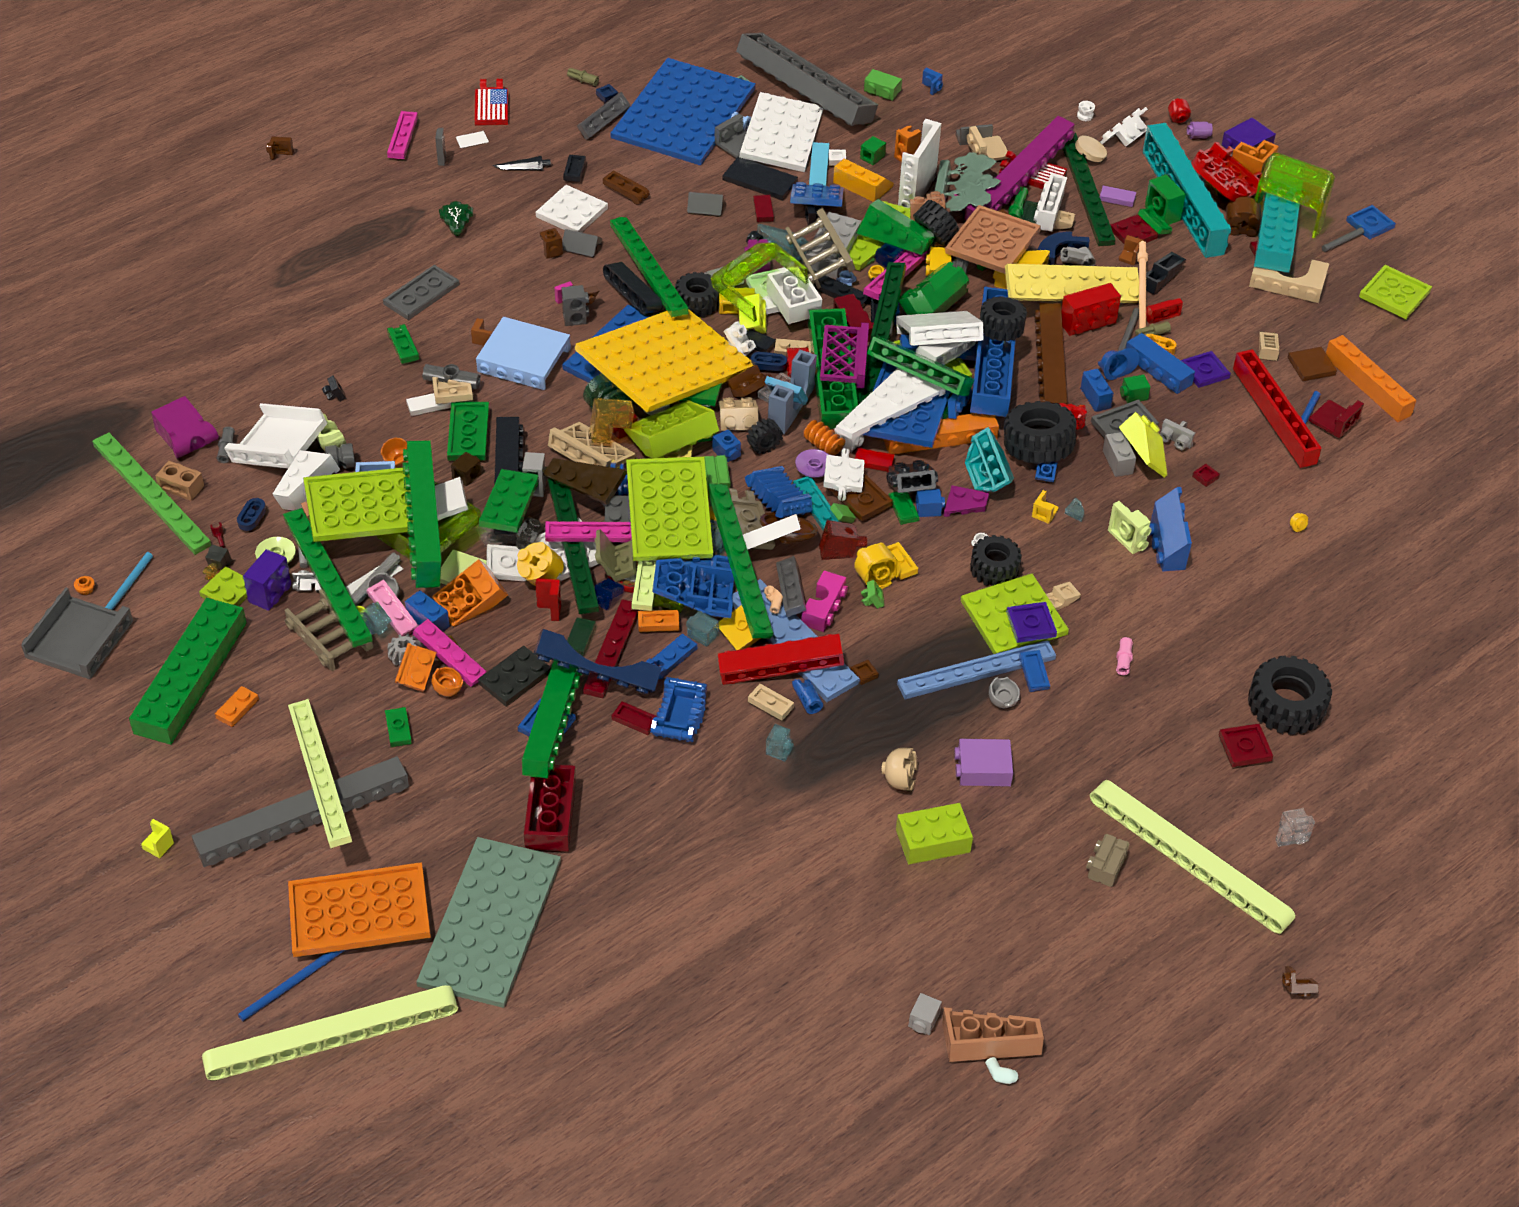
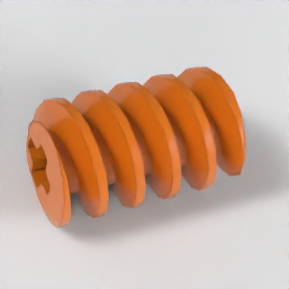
M817 420L811 421L804 430V438L815 445L816 448L829 455H837L843 449L846 442L844 438H840L839 434H835L834 430H830L823 422H817Z

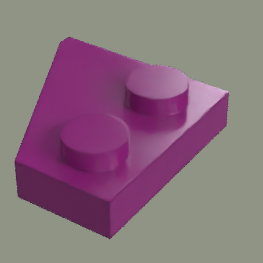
M952 485L944 510V517H950V513L960 512L961 515L971 512H985L989 493Z

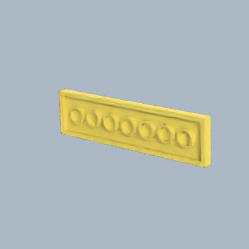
M1007 264L1005 266L1008 297L1011 299L1063 302V296L1112 283L1121 295L1120 303H1139L1137 267Z

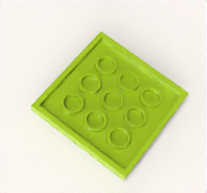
M1033 574L961 596V603L993 654L1068 635V627ZM1046 602L1057 631L1056 637L1017 643L1006 613L1007 607Z

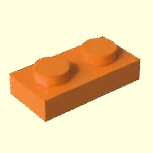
M678 610L638 611L639 632L679 631Z
M241 686L216 711V719L233 727L259 700L258 694Z

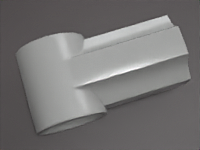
M1063 247L1061 250L1060 259L1062 262L1080 266H1095L1096 264L1095 258L1087 247L1079 249Z

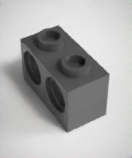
M583 285L561 287L565 326L587 324L586 317L589 316V307L586 306V303H589L588 292H584Z

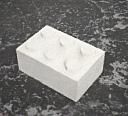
M800 265L767 274L766 291L788 324L809 319V310L822 309V298Z

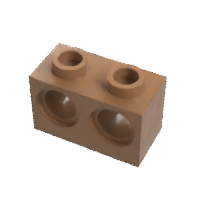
M168 461L155 475L157 484L164 491L190 501L204 487L201 472Z

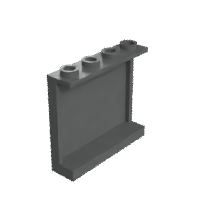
M66 587L57 596L52 606L46 610L42 619L35 624L28 637L23 640L21 646L25 658L91 679L132 624L130 608L122 606L117 612L71 597L69 588Z

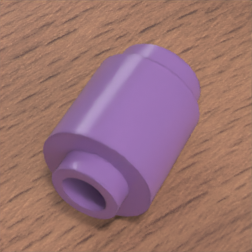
M1191 122L1187 126V135L1190 138H1207L1212 136L1213 128L1211 123Z

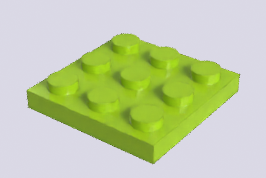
M1384 265L1361 290L1359 297L1399 317L1407 319L1431 292L1432 286Z

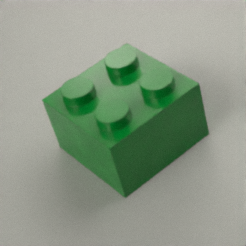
M1167 174L1149 180L1145 208H1152L1168 225L1181 221L1186 194Z

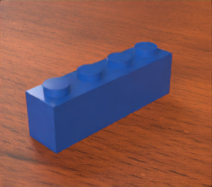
M1143 333L1127 342L1126 349L1133 348L1139 353L1138 366L1176 394H1179L1193 384L1195 371Z

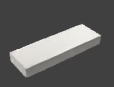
M434 393L406 399L411 416L451 408V402L436 404Z

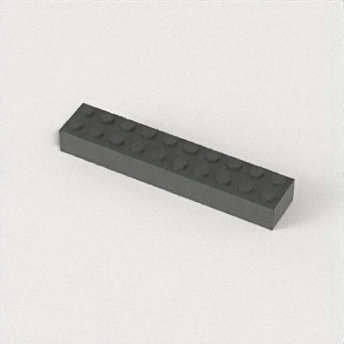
M747 33L741 35L736 52L741 54L742 58L752 61L753 65L763 68L764 72L774 75L777 80L785 82L788 87L798 90L800 95L809 97L810 101L820 104L824 110L831 111L835 117L842 118L846 124L854 126L855 124L864 125L865 123H872L878 108L877 103L766 34Z

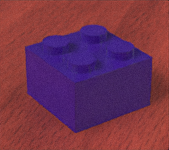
M266 549L243 575L249 603L269 611L273 605L278 603L283 593L289 590L291 579L286 557Z

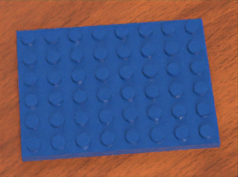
M667 58L611 131V138L701 165L716 145L715 127L730 119L734 112L739 113L756 89V83Z

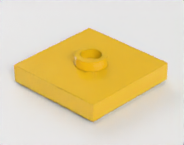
M742 605L732 612L731 618L724 617L716 623L717 628L735 650L750 647L761 639L751 637Z

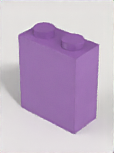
M959 739V746L954 749V759L958 760V764L955 767V775L959 777L961 786H1011L1013 768L1010 740Z

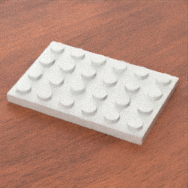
M760 92L739 157L805 172L823 113L822 106Z

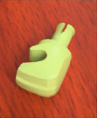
M323 414L327 425L317 436L321 448L325 451V446L336 445L340 447L341 444H346V440L338 430L335 422L328 420L327 416Z

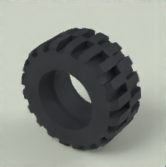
M1048 401L1026 402L1024 405L1020 404L1015 409H1011L1005 417L1004 446L1008 453L1017 460H1023L1026 463L1033 462L1034 464H1050L1053 461H1060L1061 458L1065 459L1074 450L1076 445V419L1068 408L1061 407L1060 404H1052Z
M1286 655L1279 656L1278 659L1274 657L1267 662H1263L1256 669L1248 694V704L1253 715H1257V720L1261 724L1264 722L1267 728L1276 729L1278 733L1282 734L1283 732H1288L1289 735H1294L1296 732H1299V734L1306 733L1308 730L1311 731L1317 728V725L1321 724L1324 720L1332 696L1331 683L1326 678L1327 675L1323 670H1319L1316 664L1309 663L1307 659L1303 658L1301 660L1297 656L1286 657ZM1275 690H1292L1300 694L1305 700H1288L1280 696Z

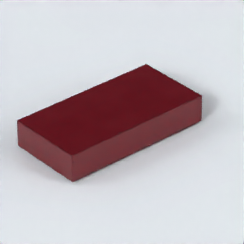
M753 196L756 222H773L774 215L771 196Z
M621 701L611 715L613 721L646 735L650 734L653 718L657 717Z

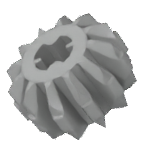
M408 633L406 636L399 634L398 638H392L391 643H388V658L394 666L401 664L407 643L422 647V644L415 636L410 637Z

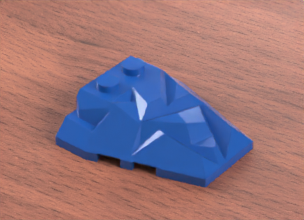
M713 555V558L709 560H700V557H693L692 561L685 562L681 558L656 560L652 592L711 616L731 618L734 577L727 556Z

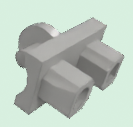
M1165 419L1160 435L1163 438V442L1166 443L1172 440L1175 442L1176 448L1183 450L1186 447L1190 449L1193 446L1196 432L1188 429L1187 422L1182 421L1179 425Z

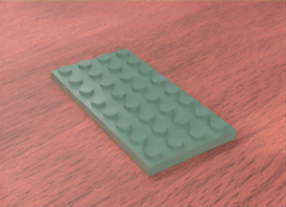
M477 837L419 974L417 987L433 989L445 985L451 986L454 995L457 997L504 1008L560 866L561 856Z

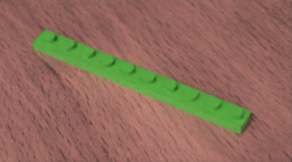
M110 433L93 440L94 447L194 555L211 547L210 539Z

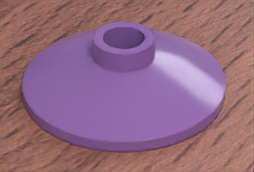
M816 449L803 451L796 458V468L805 476L822 477L825 473L826 456L829 454Z

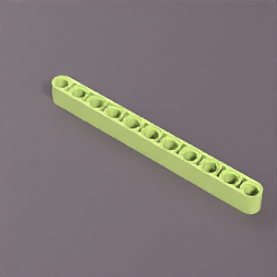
M1104 780L1091 792L1090 799L1094 805L1274 933L1281 934L1295 919V913L1289 906L1111 781Z
M445 985L207 1050L202 1055L205 1075L208 1080H219L444 1018L456 1013L458 1005L452 987Z

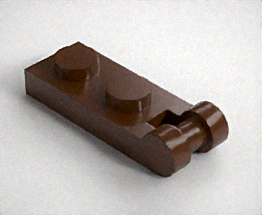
M614 170L603 178L604 185L630 198L636 205L642 202L643 198L646 199L650 195L646 187Z

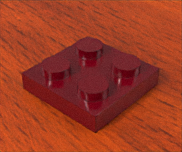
M1138 214L1110 224L1113 234L1123 244L1127 235L1142 239L1146 243L1158 237V233Z
M1260 723L1220 729L1218 735L1232 767L1273 760L1272 751Z

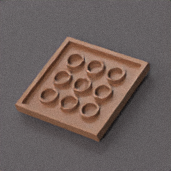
M978 205L945 247V253L1006 274L1005 266L1018 262L1041 231V225Z

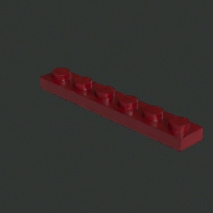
M621 600L595 663L617 667L638 617V611H640L632 609V601ZM590 673L583 688L584 694L604 698L611 679H609V682L597 679L596 674Z

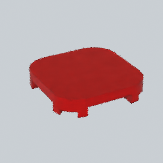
M1215 142L1211 148L1205 151L1200 149L1191 161L1193 168L1198 174L1225 197L1234 202L1239 197L1254 198L1258 196L1266 185V182H1263L1261 179L1264 175L1260 171L1252 174L1231 156L1233 148L1228 146L1226 149L1219 142Z

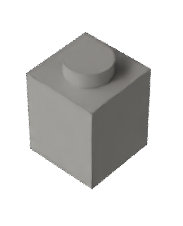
M920 993L910 1013L908 1027L918 1033L930 1035L940 1015L942 1001Z

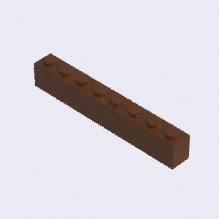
M1039 303V308L1035 310L1034 320L1038 321L1035 323V333H1038L1036 334V345H1039L1037 346L1036 357H1040L1037 360V370H1040L1038 371V382H1041L1038 394L1042 395L1039 401H1048L1052 404H1067L1061 303Z

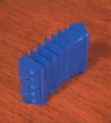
M783 466L753 471L745 476L747 486L752 487L751 491H755L754 495H759L758 499H763L762 504H767L766 508H772L771 512H776V517L785 518L795 514L804 515L805 513L812 512V496L810 494H803L804 490H800V487L795 488L796 484H791L793 480H789L790 477H786L787 473H783L785 469Z
M666 677L664 682V698H662L661 708L657 712V717L653 718L651 733L654 736H662L663 738L669 737L679 741L693 742L694 734H697V729H700V723H702V717H704L707 684Z

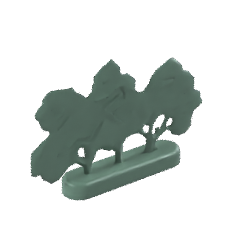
M969 152L966 156L958 157L954 160V163L958 165L955 170H951L949 160L940 161L935 191L944 194L946 208H949L950 211L963 210L968 204L983 206L991 201V194L985 190L995 187L1001 180L993 179V176L989 174L983 175L982 172L990 169L996 163V160L984 154L977 155L975 152ZM967 166L965 170L958 171L961 170L960 168ZM951 174L960 175L958 181L950 182ZM949 185H954L956 190L948 192ZM947 196H951V200L946 203Z

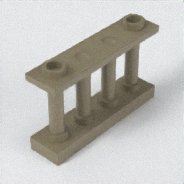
M823 208L816 211L819 217L816 219L817 221L793 234L789 227L785 228L788 234L785 237L789 245H794L809 272L807 275L812 284L815 283L818 289L821 288L818 279L836 269L847 267L849 272L856 269L853 260ZM818 228L826 230L823 235L802 246H799L796 241ZM827 240L828 242L832 241L831 248L808 260L806 259L804 252ZM834 253H839L840 258H838V261L814 273L811 268L812 265Z
M321 589L319 590V603L296 616L288 608L285 609V624L290 630L293 629L318 656L321 664L327 666L333 672L336 670L334 658L352 649L353 646L348 641L330 652L324 647V645L345 634L342 626L318 640L313 635V633L334 621L339 622ZM321 610H328L330 615L307 628L302 624L303 620ZM373 642L360 646L367 652L373 648Z

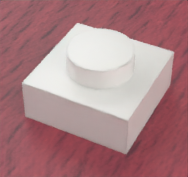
M829 150V165L835 166L843 158L846 159V150Z

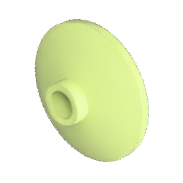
M284 537L265 539L257 546L255 551L256 559L267 549L286 557L287 564L292 561L296 553L293 542Z

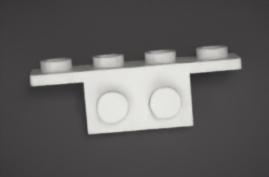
M1146 107L1142 110L1138 108L1131 114L1132 118L1130 116L1126 117L1122 121V125L1118 123L1112 128L1113 132L1107 131L1102 136L1103 140L1100 143L1104 144L1114 135H1117L1125 147L1146 132L1147 126L1140 116L1148 109Z

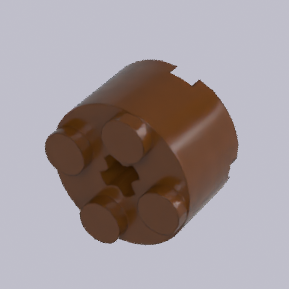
M1239 197L1235 199V202L1228 203L1226 207V222L1231 227L1230 235L1246 234L1250 237L1256 235L1261 224V205L1257 204L1255 199Z

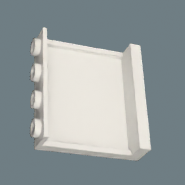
M925 119L919 148L914 155L903 152L898 205L910 208V199L918 196L924 197L935 180L941 123Z
M968 311L896 316L897 334L909 333L910 345L983 340V322Z
M260 404L259 406L264 415L240 444L228 443L224 449L233 463L289 468L299 450L306 451L327 425V421L321 409Z

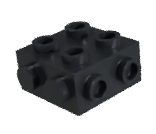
M915 460L912 464L897 462L894 463V466H889L886 479L892 488L898 493L935 489L936 482H938V474L924 460Z

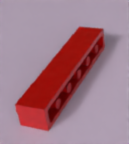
M827 634L821 637H808L803 640L766 644L760 647H747L742 650L717 653L723 685L844 665L839 634Z

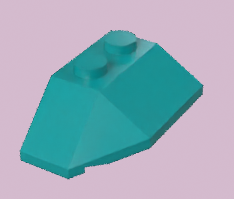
M987 427L972 436V443L968 449L965 465L974 489L983 492H995L1014 480V476L1005 453L991 429Z

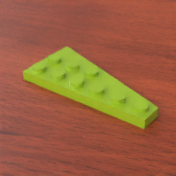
M883 201L910 218V208ZM858 235L848 253L853 260L856 270L860 271L874 256L880 255L887 246L890 247L892 245Z

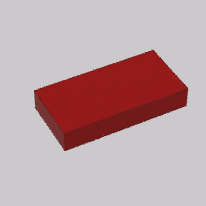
M857 448L855 459L864 460L865 468L889 472V466L893 465L895 454Z

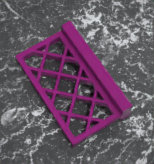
M862 323L861 327L825 325L820 372L821 381L857 383V388H864L869 323ZM828 332H836L837 335L832 337ZM856 333L857 335L850 338L847 334ZM844 338L846 342L841 344L837 340ZM833 343L837 347L831 350L827 346ZM852 345L855 349L849 351L846 347ZM842 350L845 355L840 357L836 353ZM830 356L836 359L832 363L826 360ZM850 357L854 362L848 364L844 360ZM839 363L844 366L841 370L835 367ZM831 369L834 372V374L829 375L824 374V372ZM849 370L854 376H846L843 373Z

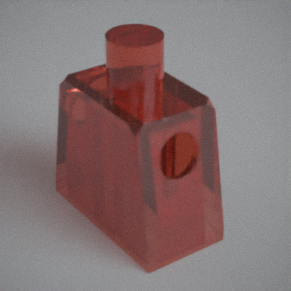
M831 520L826 521L819 543L821 560L852 558L856 547H867V536H858L857 527L854 524Z

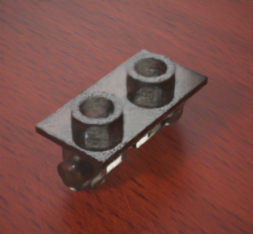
M528 516L519 528L518 533L514 535L518 537L516 547L521 550L525 549L528 544H533L545 528V525L537 519Z

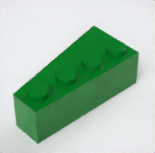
M879 199L869 205L856 233L921 255L930 248L935 238L929 229Z

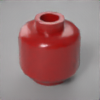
M1176 98L1168 106V112L1173 122L1183 123L1191 116L1190 106L1185 99Z

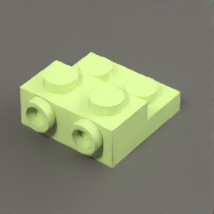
M1120 501L1114 503L1108 531L1132 554L1145 550L1149 545L1147 536L1152 531L1149 527V519L1139 510L1130 512Z

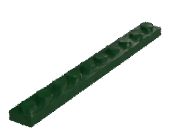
M1075 133L1072 140H1068L1063 147L1065 157L1097 245H1115L1116 239L1084 153L1081 155L1076 149L1075 143L1078 137Z
M888 262L869 347L873 336L890 341L906 271L905 263ZM869 354L866 356L864 388H859L857 394L858 405L873 392L884 361Z
M547 478L557 522H578L570 488ZM562 542L578 614L599 612L583 542Z

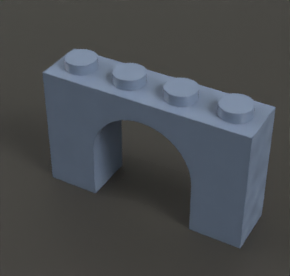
M799 350L792 360L790 383L802 387L808 398L815 388L817 355ZM776 385L769 395L768 418L773 419L783 434H785L803 407V404L793 402L794 390Z

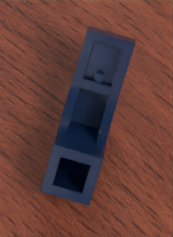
M1059 232L1046 237L1040 243L1038 250H1049L1048 265H1054L1055 258L1061 255L1063 247L1089 248L1090 240L1089 237L1072 236V232Z

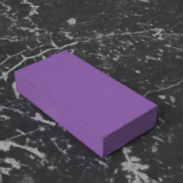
M1103 186L1100 194V199L1103 202L1133 207L1136 192Z

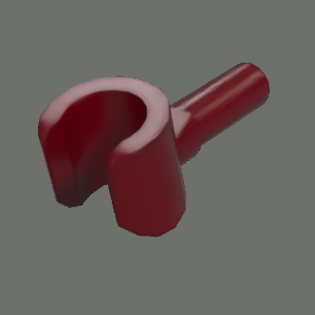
M219 522V527L214 528L211 524L212 536L218 539L220 547L225 548L222 538L224 534L222 523Z

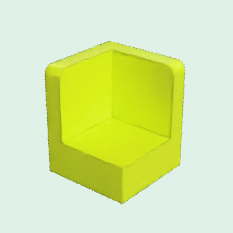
M153 819L150 822L153 832L141 845L143 850L161 858L174 844L170 828Z

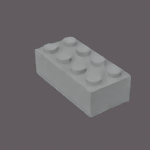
M829 212L827 217L847 252H849L859 235L856 233L860 227L861 220ZM819 228L814 239L823 235L826 230ZM827 240L806 251V259L808 260L831 248L832 241L828 242ZM834 253L812 265L811 268L819 271L838 261L840 255L839 253ZM843 267L836 269L826 276L838 278Z

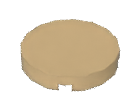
M1080 136L1075 143L1077 151L1081 155L1084 153L1086 155L1085 158L1090 161L1101 162L1107 155L1105 147L1092 137Z

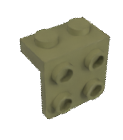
M601 529L597 530L595 559L598 564L604 567L606 574L610 575L615 582L636 575V561H633L632 540L614 546Z

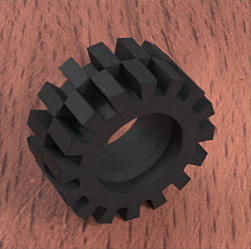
M762 419L761 423L757 421L756 426H751L752 430H748L749 434L746 436L747 442L758 454H765L766 451L768 453L771 452L772 448L776 449V444H780L779 440L783 439V432L773 419Z

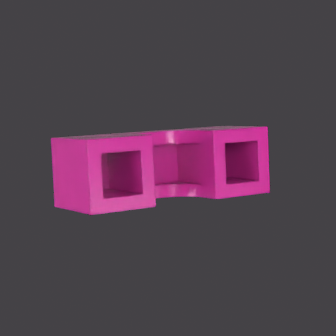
M823 571L816 586V597L823 600L809 598L806 603V610L802 612V621L809 628L824 632L827 625L830 626L832 624L833 613L839 610L841 598H845L848 591L846 577Z

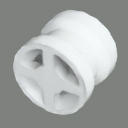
M1090 101L1080 102L1077 113L1078 119L1082 121L1092 120L1095 109L1094 103Z

